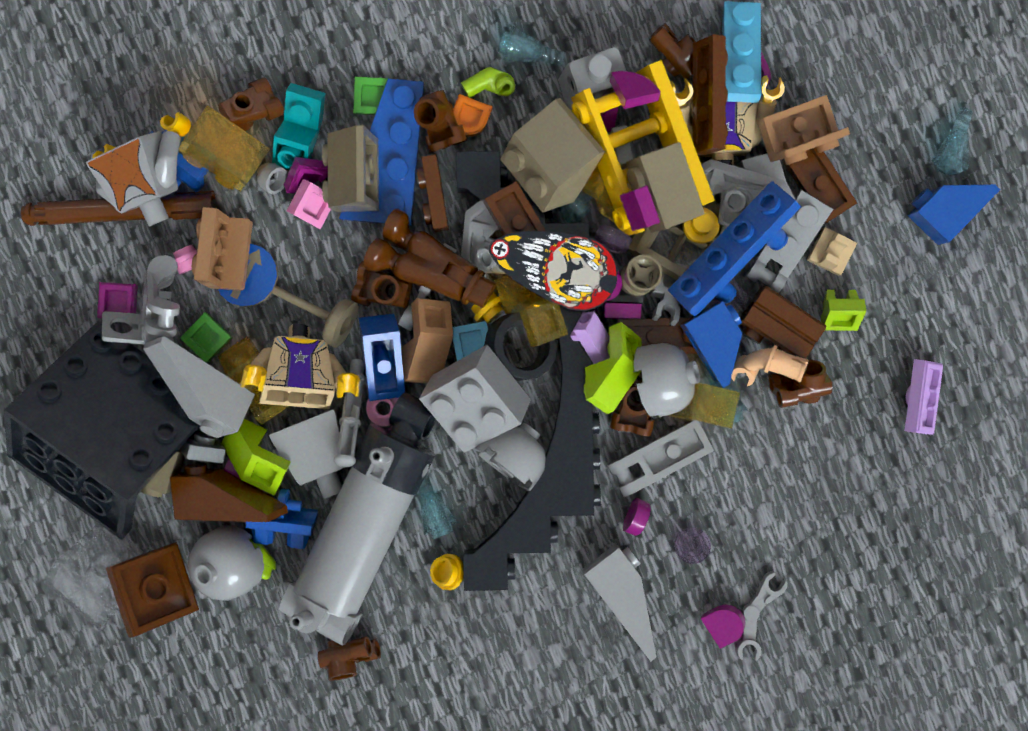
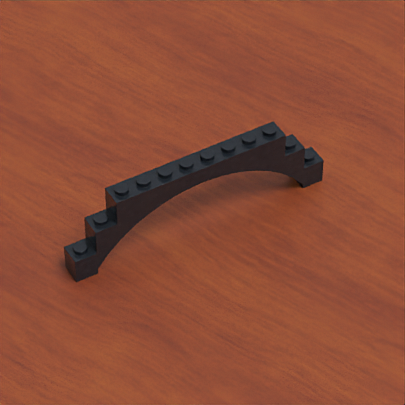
M500 151L456 152L458 193H469L477 201H480L502 190L501 183H508V168L500 161ZM520 187L546 231L571 233L596 240V232H589V223H545V218H552V210L542 212L524 188ZM549 302L558 333L561 359V386L554 432L545 455V469L531 491L525 493L517 507L498 529L475 549L464 550V591L508 590V580H515V558H508V554L551 553V543H558L557 521H551L550 516H594V506H601L600 484H594V470H600V449L593 448V434H599L600 431L599 412H593L592 403L586 400L584 394V384L586 383L585 367L592 365V360L580 341H573L570 337L582 312H595L598 316L597 308L588 311H576Z

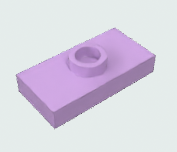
M914 359L911 385L906 392L908 407L904 431L933 435L943 370L941 363Z

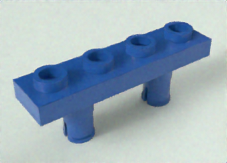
M771 181L676 280L668 291L694 317L714 297L719 302L723 301L725 304L731 302L736 296L737 291L730 281L765 244L776 251L782 249L787 244L788 235L782 227L801 206L794 198Z

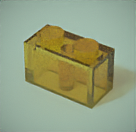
M208 105L179 146V151L184 153L183 158L188 163L200 169L202 167L215 174L216 181L230 190L236 188L240 192L249 182L270 150L269 147Z

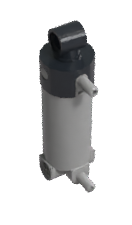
M407 392L400 396L389 418L391 428L387 429L375 424L369 425L354 456L356 463L351 467L297 581L289 584L281 600L279 611L291 617L289 623L293 629L305 634L317 631L342 646L348 642L362 616V613L358 611L414 495L418 493L436 455L420 443V441L428 437L436 423V419L419 398Z

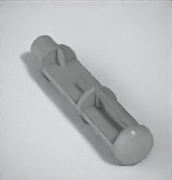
M352 359L349 373L360 377L359 397L345 392L342 418L339 419L341 427L337 455L334 457V462L342 467H351L356 463V458L354 457L358 428L361 426L359 416L363 385L366 384L364 363L361 359Z

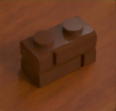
M768 286L759 288L740 317L742 321L740 325L744 327L742 334L751 341L760 344L763 340L772 347L777 345V349L804 359L807 358L827 327Z

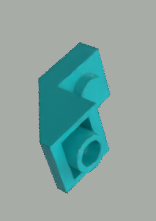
M290 83L286 90L284 120L274 135L272 163L290 170L295 157L311 159L323 120L326 93Z

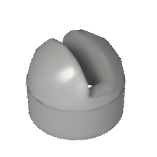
M264 163L257 169L256 182L266 192L277 194L283 190L288 173L284 168L275 163Z

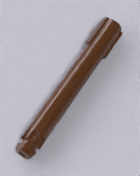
M214 191L174 193V195H166L160 199L169 218L181 220L202 218L203 207L212 208L211 200L216 199ZM104 198L37 202L36 205L26 203L21 207V219L30 226H35L37 222H39L38 225L145 220L140 207L121 214Z

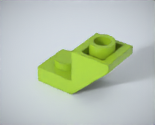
M622 322L609 326L607 349L610 358L585 367L586 383L584 384V394L586 400L606 414L612 413L641 373V371L634 372V355L637 347H642L641 337Z
M244 419L238 432L225 435L221 444L226 449L225 452L241 480L275 496L291 461L260 447L267 429Z

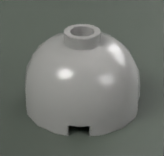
M669 343L637 347L634 355V372L642 370L643 383L636 385L641 402L648 415L657 418L683 410L690 404L694 396L695 384L700 383V372L695 361L690 362L683 350Z
M524 422L520 427L516 426L473 448L474 451L480 452L479 456L507 479L508 477L513 478L515 476L521 481L518 486L528 492L531 491L540 479L545 469V451L537 441L540 434Z
M223 525L204 534L192 547L187 563L188 572L193 585L201 594L214 600L229 601L250 592L261 581L264 570L263 554L259 547L255 549L248 540L252 536L247 531L237 526Z

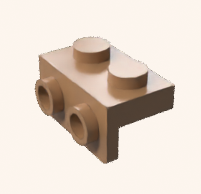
M827 95L757 120L770 162L784 159L786 165L808 158L806 151L816 147L818 153L838 147L840 146L838 139L850 135L848 127L838 130Z
M203 207L202 218L198 220L196 225V235L199 240L197 254L193 256L191 265L195 281L211 289L239 291L245 289L253 225L251 220L247 218H231L217 208Z

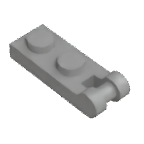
M800 190L795 197L801 208L782 227L788 235L787 244L777 251L772 250L765 244L745 276L754 282L759 280L777 293L781 291L788 277L833 211L831 207L803 190ZM770 258L781 264L776 274L765 268Z
M695 418L610 462L607 466L612 475H617L621 483L619 489L622 495L626 497L713 452L714 449L698 419ZM638 463L644 474L634 478L629 467Z

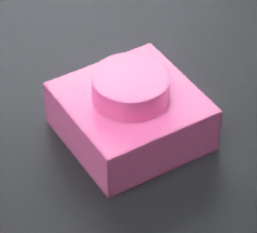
M303 179L286 211L321 229L331 209L328 208V203H325L323 200L322 189Z

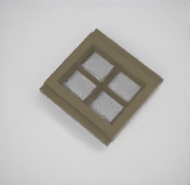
M711 202L703 206L714 212L717 218H719V205ZM682 223L653 233L647 227L644 228L645 231L633 236L626 250L635 257L639 255L654 257L660 263L662 272L677 280L720 235L723 225L719 224V231L716 237L704 244L690 241L683 231Z

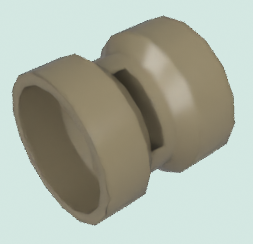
M649 255L634 257L620 271L622 278L621 289L632 297L646 295L660 284L662 279L660 263Z

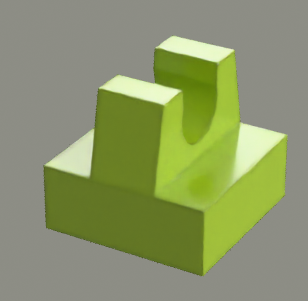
M827 290L821 315V322L827 326L825 330L858 331L866 313L865 299H859L856 290H848L846 299H837L835 290Z

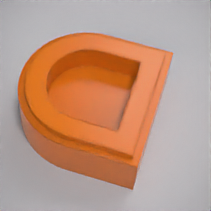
M459 94L453 108V114L458 125H463L465 135L472 137L480 134L485 129L493 106Z

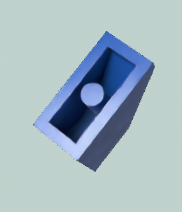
M995 184L943 185L932 191L926 188L912 201L911 204L915 208L907 216L937 245L949 243L1001 189Z
M723 301L714 304L696 317L680 325L715 385L719 388H724L730 384L742 337V332L738 327L742 321L732 305L726 307Z
M395 314L358 318L369 401L399 398L405 393L400 331Z

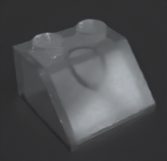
M97 523L52 564L44 584L99 630L119 611L106 567L144 554V552L128 538L124 537L121 540Z

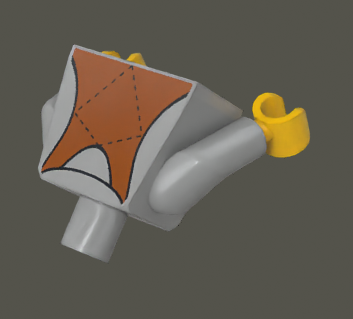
M180 112L175 114V119L169 115L161 118L160 125L167 131L163 133L158 131L139 136L118 147L105 144L104 152L96 151L93 154V159L86 162L96 179V192L112 204L121 214L140 207L149 227L169 219L160 198L178 190L176 179L181 137L185 136L191 127L189 118Z

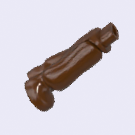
M399 208L394 209L385 222L383 228L384 240L376 238L370 244L363 262L364 267L373 272L391 269L394 275L401 280L424 286L457 301H460L462 298V304L464 305L471 302L484 308L497 286V283L484 277V271L445 247L430 234L424 231L412 233L409 228L407 213ZM392 246H393V247H396V248L403 249V250L406 251L407 253H405V254H400V253L396 252V251L392 248Z

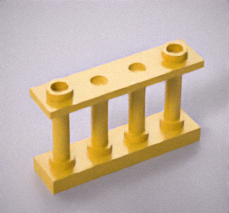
M662 60L649 64L635 72L651 80L661 91L659 101L647 104L650 112V117L647 120L608 135L600 113L622 105L616 93L612 92L594 99L591 89L587 88L571 97L573 114L605 151L597 167L614 208V222L618 229L623 231L624 236L638 234L645 231V229L635 231L631 229L620 198L621 194L630 191L627 185L629 184L627 178L628 168L621 170L614 149L654 132L659 136L663 148L678 142L681 143L702 206L715 201Z

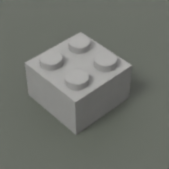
M488 345L433 374L419 398L464 453L520 425L531 401Z

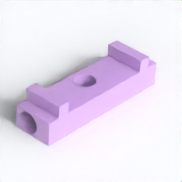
M582 312L570 337L573 341H580L593 364L609 359L610 356L607 349L609 335L595 312Z

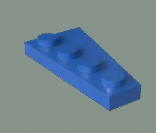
M399 79L387 80L370 128V132L378 138L379 211L341 212L340 220L385 224L390 213L394 209L399 208L407 213L409 226H412L421 126L415 120L414 108L419 98L424 96V82Z

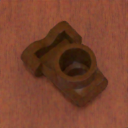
M664 23L651 35L649 41L666 57L662 62L669 73L675 78L681 74L684 79H687L693 74V43L696 41L689 34L678 41L670 27Z
M265 77L248 83V89L237 92L232 97L218 104L219 111L228 127L237 132L249 130L256 120L265 118L267 121L284 115L282 103L273 94L270 83Z
M444 90L419 98L414 108V117L416 122L427 130L428 136L424 138L429 153L467 141L463 125H458L453 114V105L448 101Z
M362 261L358 267L357 282L353 288L351 300L367 307L371 303L406 308L409 303L413 283L406 282L383 271L373 272L365 268L364 261ZM395 284L396 291L394 296L391 297L388 289L391 285Z
M809 360L801 382L779 373L770 374L768 377L772 394L776 395L780 408L798 405L800 401L808 404L816 403L820 400L821 396L831 394L833 389L832 381L826 373V366L817 360Z
M637 377L620 401L618 410L612 412L609 427L618 431L651 436L655 419L648 415L641 400L635 401L631 398V392L638 390L636 384L643 383L642 378Z
M367 636L351 640L343 646L331 640L327 642V649L318 652L320 668L327 669L328 680L330 681L354 677L357 675L356 663L381 658L379 642L376 639L370 640Z

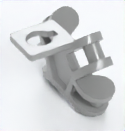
M161 255L153 258L148 264L142 290L141 314L107 311L102 313L103 341L145 345L149 341L165 336L174 342L173 337L177 333V326L173 324L174 316L179 315L180 305L167 300L171 299L172 292L160 291L173 283L178 268L174 258L168 255ZM115 322H125L131 327L137 328V330L132 329L127 333H118L110 325Z

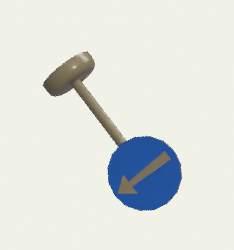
M250 244L245 289L242 291L218 289L221 296L233 305L241 307L256 306L267 300L271 294H274L326 320L322 337L324 342L333 348H338L346 340L359 310L358 303L349 299H343L334 306L331 312H328L276 286L278 268L273 256L261 246Z

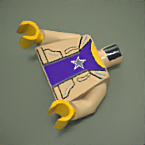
M765 75L761 78L763 96L760 97L759 103L726 102V125L728 128L726 149L706 155L698 154V157H712V160L734 166V156H746L751 151V148L758 146L762 140V135L757 120L774 114L777 103L775 99L779 98L784 92V84L781 77L778 80L777 87L772 90L766 89L768 76ZM685 78L684 90L680 93H675V84L673 81H670L693 141V87Z
M296 323L288 328V337H275L272 347L262 349L255 359L244 367L240 387L245 388L247 384L257 386L258 391H261L260 404L330 409L335 388L337 389V398H343V393L345 392L359 397L360 377L353 373H347L336 356L329 353L328 344L324 340L310 339L309 326Z

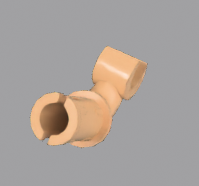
M774 345L773 348L757 350L749 355L738 357L731 378L735 381L738 373H746L749 378L747 386H750L754 383L759 369H765V373L772 371L801 382L809 360L777 349L778 346Z

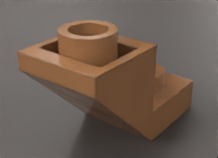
M417 298L411 303L414 338L402 347L404 382L428 383L433 374L444 369L453 338L451 306L448 301Z

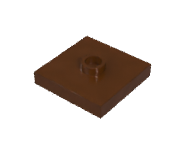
M177 542L106 567L128 638L136 637L199 610Z

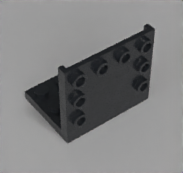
M100 320L4 409L7 456L121 540L131 531L138 493L200 427L199 424L189 419L145 353L131 343L102 340V322Z

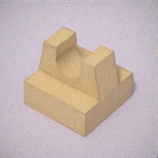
M824 227L807 261L840 276L857 243Z

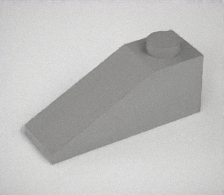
M165 336L145 344L143 350L189 419L199 424L202 432L217 438L238 432L255 396L254 393L240 387V384Z
M616 543L585 566L583 572L647 658L652 661L656 658L642 578L636 569L641 563L629 547L621 550Z

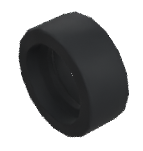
M530 311L506 314L494 321L486 333L484 346L488 345L516 381L538 378L547 372L556 359L558 348L556 333L550 323L541 315ZM515 325L529 327L537 337L539 346L537 358L528 367L520 368L513 366L504 355L502 345L504 334Z

